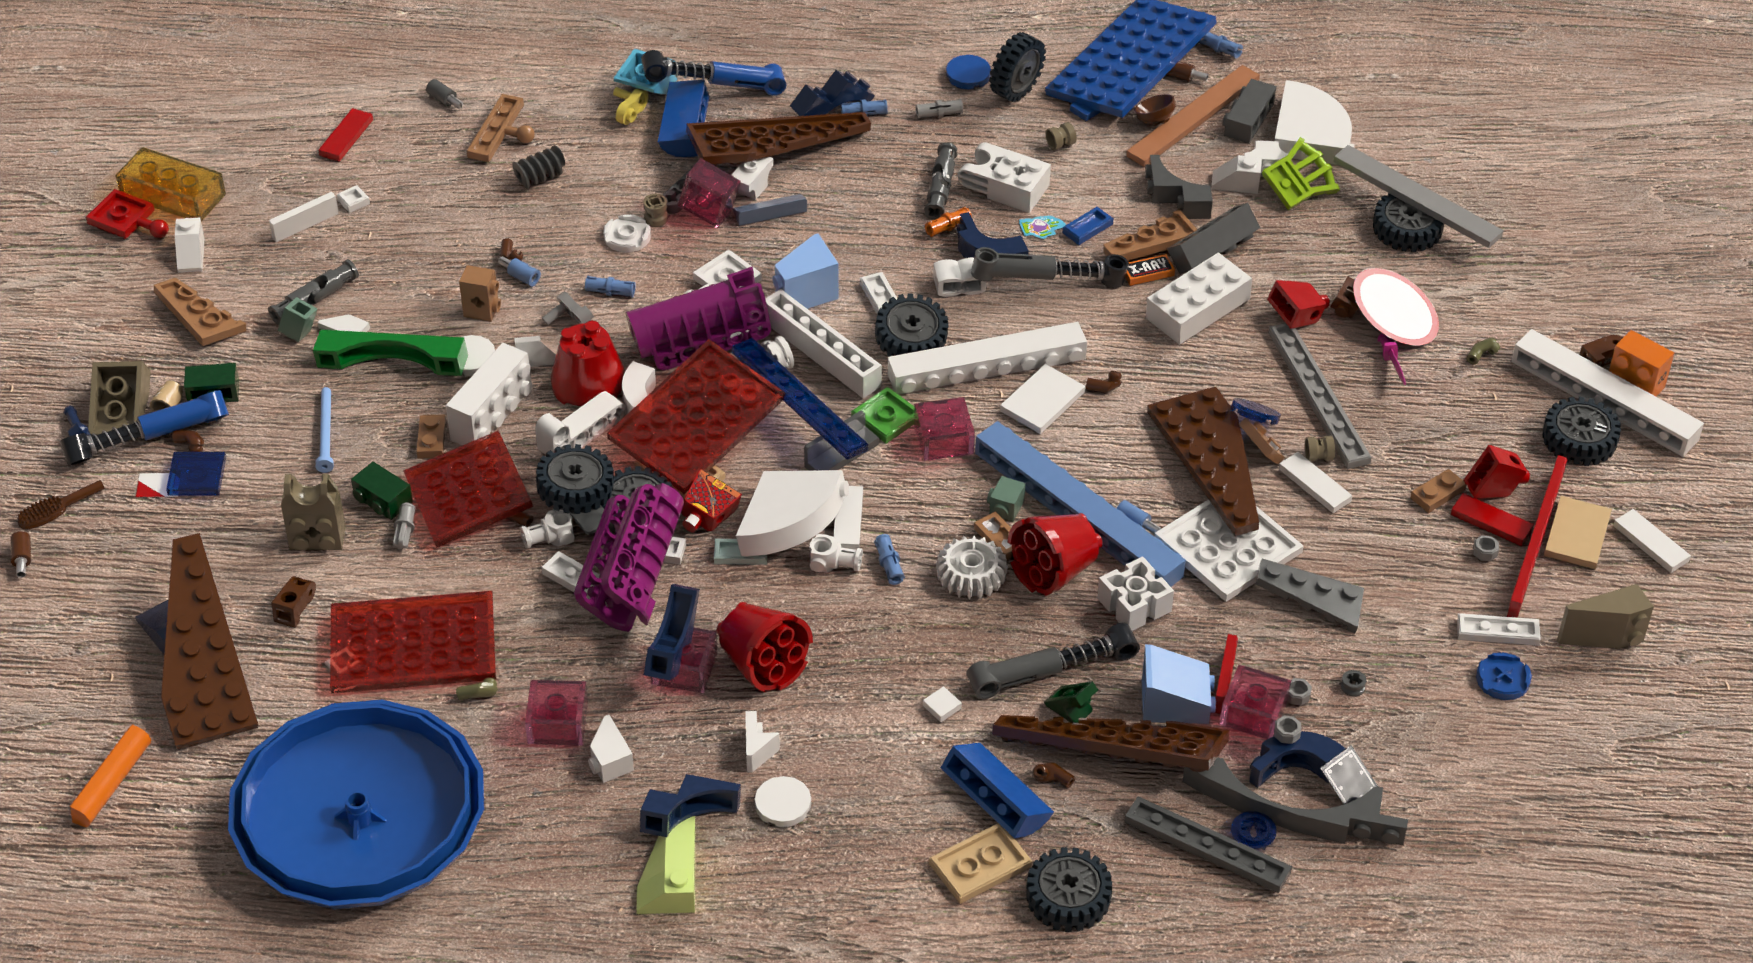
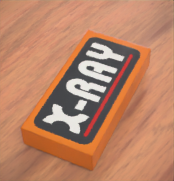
M1167 254L1129 262L1125 278L1129 285L1132 286L1175 276V268Z

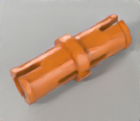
M966 207L951 213L946 212L938 219L925 223V231L930 237L943 231H952L960 223V214L969 212L971 215V212Z

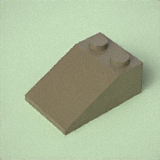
M143 361L92 362L88 430L91 435L101 434L103 430L106 432L111 431L113 427L116 429L120 428L123 424L126 426L130 425L133 421L137 422L138 416L145 414L150 390L151 370Z
M1638 584L1566 605L1557 641L1559 644L1614 649L1636 646L1644 642L1654 606Z

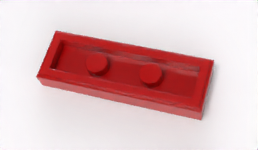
M352 108L319 148V156L340 162L373 121V114Z
M1464 493L1457 500L1450 514L1519 546L1524 544L1534 526L1533 523Z
M1227 635L1216 693L1215 713L1217 714L1225 713L1226 697H1228L1237 650V635Z

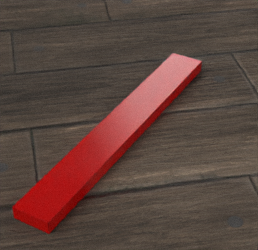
M1559 455L1557 457L1514 588L1507 617L1518 618L1567 464L1566 457Z

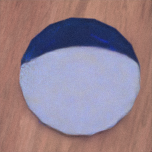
M1233 398L1230 406L1232 411L1238 409L1237 413L1260 423L1271 420L1270 424L1276 425L1281 417L1279 412L1270 407L1242 398Z

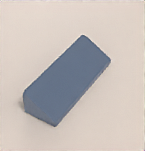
M797 194L734 207L733 212L740 226L807 212V199L803 195Z

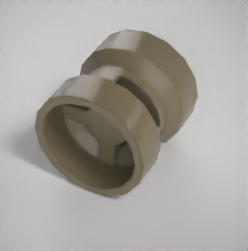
M1070 122L1063 123L1058 128L1051 127L1045 131L1047 144L1053 151L1061 149L1063 145L1075 144L1077 141L1075 129Z
M661 194L646 196L643 201L646 224L651 227L665 225L668 221L667 199Z
M1323 436L1321 439H1316L1315 437L1305 438V457L1310 462H1316L1318 459H1323L1324 461L1334 460L1335 443L1333 436Z

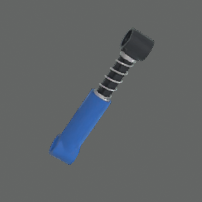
M657 50L647 51L641 57L644 75L650 82H659L671 75H675L676 78L678 75L684 76L685 79L687 76L693 77L694 80L697 77L702 78V80L704 78L707 79L709 84L765 90L767 94L772 96L783 93L787 86L782 68L777 64L759 67L711 61L706 65H703L701 62L694 64L693 61L685 63L684 60L676 62L675 59L670 60L667 57H663V54Z
M221 390L181 404L138 416L137 422L133 421L130 425L126 426L123 424L122 427L117 429L113 427L108 432L103 430L98 435L76 434L60 440V444L67 464L71 466L92 459V454H97L98 450L102 449L105 451V448L111 446L115 448V445L120 443L125 445L127 441H135L139 437L147 441L176 430L221 419L228 416L229 413Z

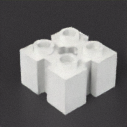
M1142 556L1126 564L1125 571L1122 573L1115 569L1099 577L1097 599L1109 612L1116 611V620L1119 623H1127L1133 631L1145 625L1147 617L1155 620L1172 612L1174 590L1162 577L1154 578L1155 569Z

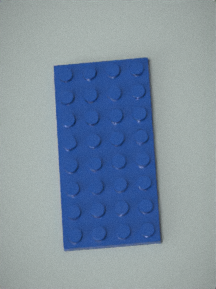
M1135 0L1045 87L1046 96L1070 103L1077 102L1088 108L1123 118L1216 25V16L1164 1Z

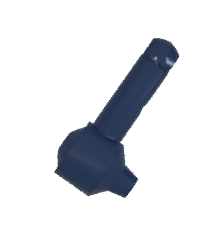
M73 406L65 407L63 413L66 415L71 426L68 430V437L80 433H85L87 436L91 435L88 427L80 423L76 409Z

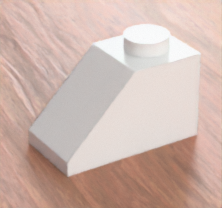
M1238 155L1213 170L1211 190L1258 194L1262 157Z
M200 217L176 219L175 246L178 273L203 270L205 238Z
M610 715L604 716L590 745L591 758L588 759L591 771L594 775L598 773L603 783L634 771L631 750Z

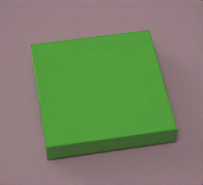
M886 387L851 411V416L862 410L865 413V427L886 444L916 424L917 421H920L923 415L920 410L889 387Z

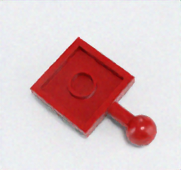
M114 189L86 216L87 224L125 239L139 226L150 230L151 235L155 238H163L169 231V226L164 220L156 219L151 221L147 219L155 211L153 203Z

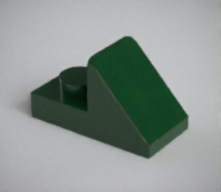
M1093 681L1060 686L1044 703L1046 707L1064 717L1070 723H1078L1079 718H1086L1092 713L1093 709L1089 703L1092 701L1091 697L1098 689Z

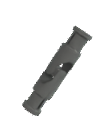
M347 259L336 269H329L306 285L288 294L282 302L269 306L268 313L272 320L279 325L284 308L296 297L310 305H314L341 289L347 281L358 278V270L354 263Z

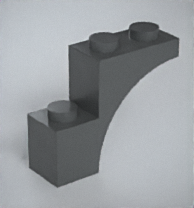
M1150 155L1149 164H1145V178H1149L1147 180V194H1151L1152 203H1177V209H1181V212L1188 219H1211L1213 203L1211 186L1190 183L1176 177L1164 167L1160 155Z

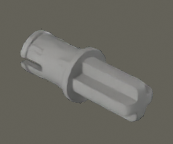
M402 503L400 505L398 519L393 525L395 529L393 546L397 547V550L408 547L410 534L415 528L413 520L416 507L411 503Z

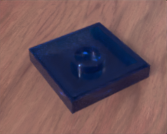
M174 452L166 488L167 495H220L226 463L225 452Z

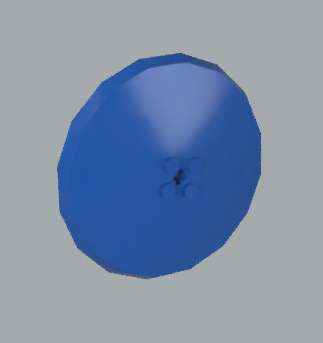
M387 700L333 703L287 721L250 752L230 789L228 832L245 866L288 898L330 909L384 905L428 886L462 855L484 811L483 768L464 735L428 710Z

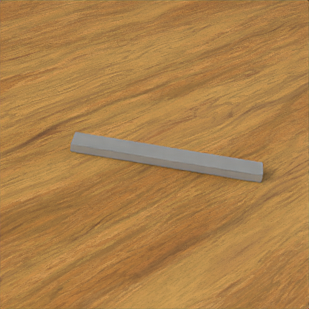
M1347 145L1334 156L1333 162L1487 248H1490L1503 236L1504 230L1350 145Z
M1286 323L1270 326L1268 331L1270 337L1326 434L1333 436L1335 449L1346 468L1350 469L1371 464L1372 457L1296 328L1290 329Z

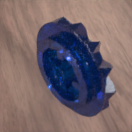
M1251 811L1238 815L1231 824L1230 832L1232 833L1233 840L1253 849L1260 848L1264 851L1268 845H1273L1277 830L1274 822L1268 816ZM1252 825L1255 826L1254 829H1256L1257 833L1255 838L1250 833Z

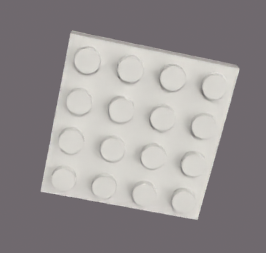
M1209 499L1155 532L1154 535L1155 538H1159L1171 550L1179 553L1186 560L1185 567L1225 602L1256 583L1258 568L1262 558L1286 564L1303 552V545L1257 506L1259 530L1234 536Z

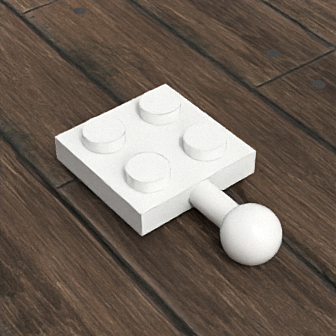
M727 250L694 271L693 279L702 285L701 288H704L711 284L726 281L728 274L747 269L751 265L732 251ZM753 267L755 283H758L762 280L761 272Z

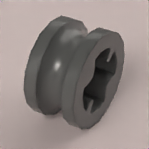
M1357 670L1346 671L1342 676V691L1352 697L1362 695L1365 691L1366 676Z

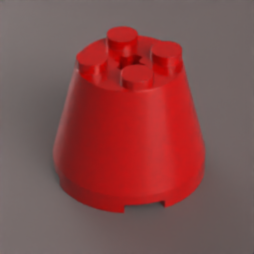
M593 320L564 328L561 331V338L551 372V388L557 400L564 405L569 403L582 407L603 391H607L618 399L617 396L622 391L625 369L609 333L597 321Z
M1083 513L1027 517L1014 523L1009 531L1007 543L1012 546L1014 561L1010 563L1019 581L1031 593L1037 591L1047 596L1059 591L1095 562L1098 557L1099 548L1102 547V538L1099 534L1095 533V530Z
M740 602L716 628L722 649L746 680L760 691L765 692V690L776 688L782 690L788 687L800 676L808 663L805 658L809 644L813 643L812 631L804 620L794 614Z

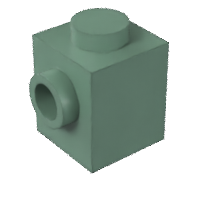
M296 297L284 308L277 331L285 334L290 339L300 342L311 331L318 309Z
M1001 476L995 489L991 488L987 496V503L990 504L989 514L996 511L1002 519L1014 522L1025 500L1026 483Z

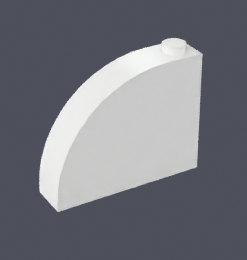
M1286 80L1275 141H1279V147L1283 152L1289 153L1298 139L1302 137L1305 139L1304 142L1322 152V158L1327 164L1337 165L1333 162L1334 156L1347 145L1353 148L1355 145L1350 143L1352 125L1349 115L1343 106L1326 92L1304 83ZM1298 150L1292 159L1303 160L1308 156Z
M764 471L736 534L741 556L767 555L787 550L811 539L825 529L836 517L845 496H848L849 484L844 479L843 471Z

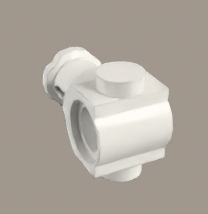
M563 508L559 511L554 509L548 511L545 518H542L539 524L520 527L526 549L531 548L533 544L547 541L548 544L551 543L555 546L567 545L574 542L575 538L572 516L563 513Z
M817 534L811 540L810 568L812 571L828 573L833 569H837L838 566L850 567L854 571L860 570L863 549L842 548L841 543H837L833 536Z

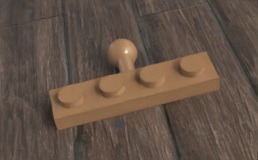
M501 94L469 146L467 158L490 162L506 135L517 137L521 143L525 144L533 141L535 132L532 127L528 125H523L519 128L511 127L524 106L523 98Z

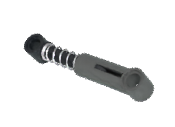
M981 247L975 251L971 274L979 281H990L994 277L1053 280L1056 275H1060V278H1062V275H1068L1070 279L1072 276H1079L1080 279L1081 276H1087L1089 280L1091 277L1101 280L1109 288H1119L1124 283L1129 263L1126 258L1117 254L1108 255L1105 260L1099 262L1093 261L1089 263L1085 260L1083 263H1079L1078 260L1070 262L1068 259L1060 262L1055 256L997 253L991 248Z
M1118 623L1111 626L1106 631L1105 636H1102L1100 639L1095 638L1091 643L1084 641L1083 645L1074 644L1073 648L1065 646L1062 651L1051 647L993 664L988 661H979L968 668L966 675L976 696L979 699H989L995 696L1000 689L1061 673L1062 667L1067 668L1069 664L1074 663V665H1077V662L1080 661L1087 663V659L1095 658L1097 660V657L1105 655V657L1115 656L1120 661L1129 660L1137 655L1140 645L1127 623Z

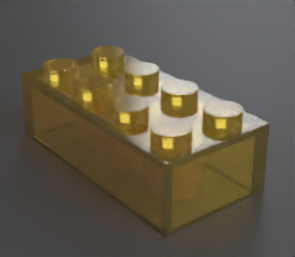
M141 147L115 175L119 191L151 202L154 208L183 218L200 217L201 222L226 195L222 173Z

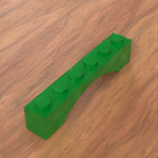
M320 330L313 348L317 368L343 369L366 360L397 358L419 363L431 369L437 375L462 376L468 358L464 337Z

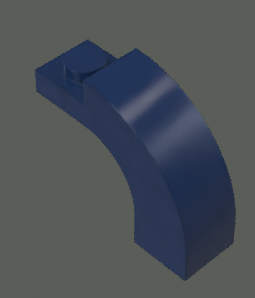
M969 212L960 214V223L957 224L958 250L964 258H974L975 251L981 247L991 248L997 253L1029 254V250L1021 235L1005 239L985 236L977 229Z
M1301 731L1300 739L1293 744L1281 743L1276 737L1272 736L1262 742L1260 756H1257L1252 761L1249 782L1258 788L1278 771L1288 767H1300L1312 771L1329 783L1320 768L1346 748L1329 737L1308 731Z

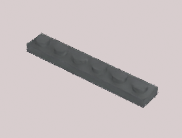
M1139 796L1125 815L1124 823L1277 893L1281 891L1291 874V865Z

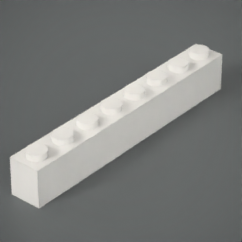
M1073 322L888 357V377L894 392L898 395L1037 369L1041 368L1044 364L1053 366L1085 360L1087 340L1079 322Z
M1533 329L1515 344L1512 363L1577 399L1585 397L1586 402L1591 398L1595 399L1594 404L1596 405L1599 402L1604 403V409L1610 407L1612 414L1616 413L1618 420L1622 424L1684 457L1699 441L1704 425L1703 422Z

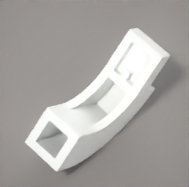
M632 361L625 371L622 380L623 403L626 405L628 418L637 427L649 433L654 427H658L662 430L678 434L682 428L681 410L651 399L649 395L656 387L655 369Z

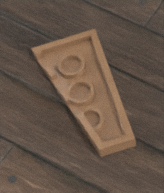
M1178 209L1173 212L1172 217L1166 218L1163 216L1157 219L1156 224L1150 227L1144 225L1138 228L1137 233L1133 235L1127 233L1103 244V252L1106 256L1111 254L1121 255L1127 261L1146 257L1150 254L1167 251L1168 247L1196 231L1197 228Z
M177 278L154 284V293L202 346L246 332L245 322L234 320L231 318V313L225 309L220 311L214 307V302L208 298H200L197 296V291Z

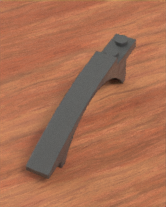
M1217 757L1214 765L1208 771L1195 772L1188 767H1184L1183 783L1220 803L1259 820L1297 833L1343 844L1346 842L1347 835L1360 839L1382 841L1388 844H1404L1408 819L1380 814L1383 787L1374 786L1360 798L1341 806L1326 809H1300L1272 802L1254 793L1234 776L1223 758Z

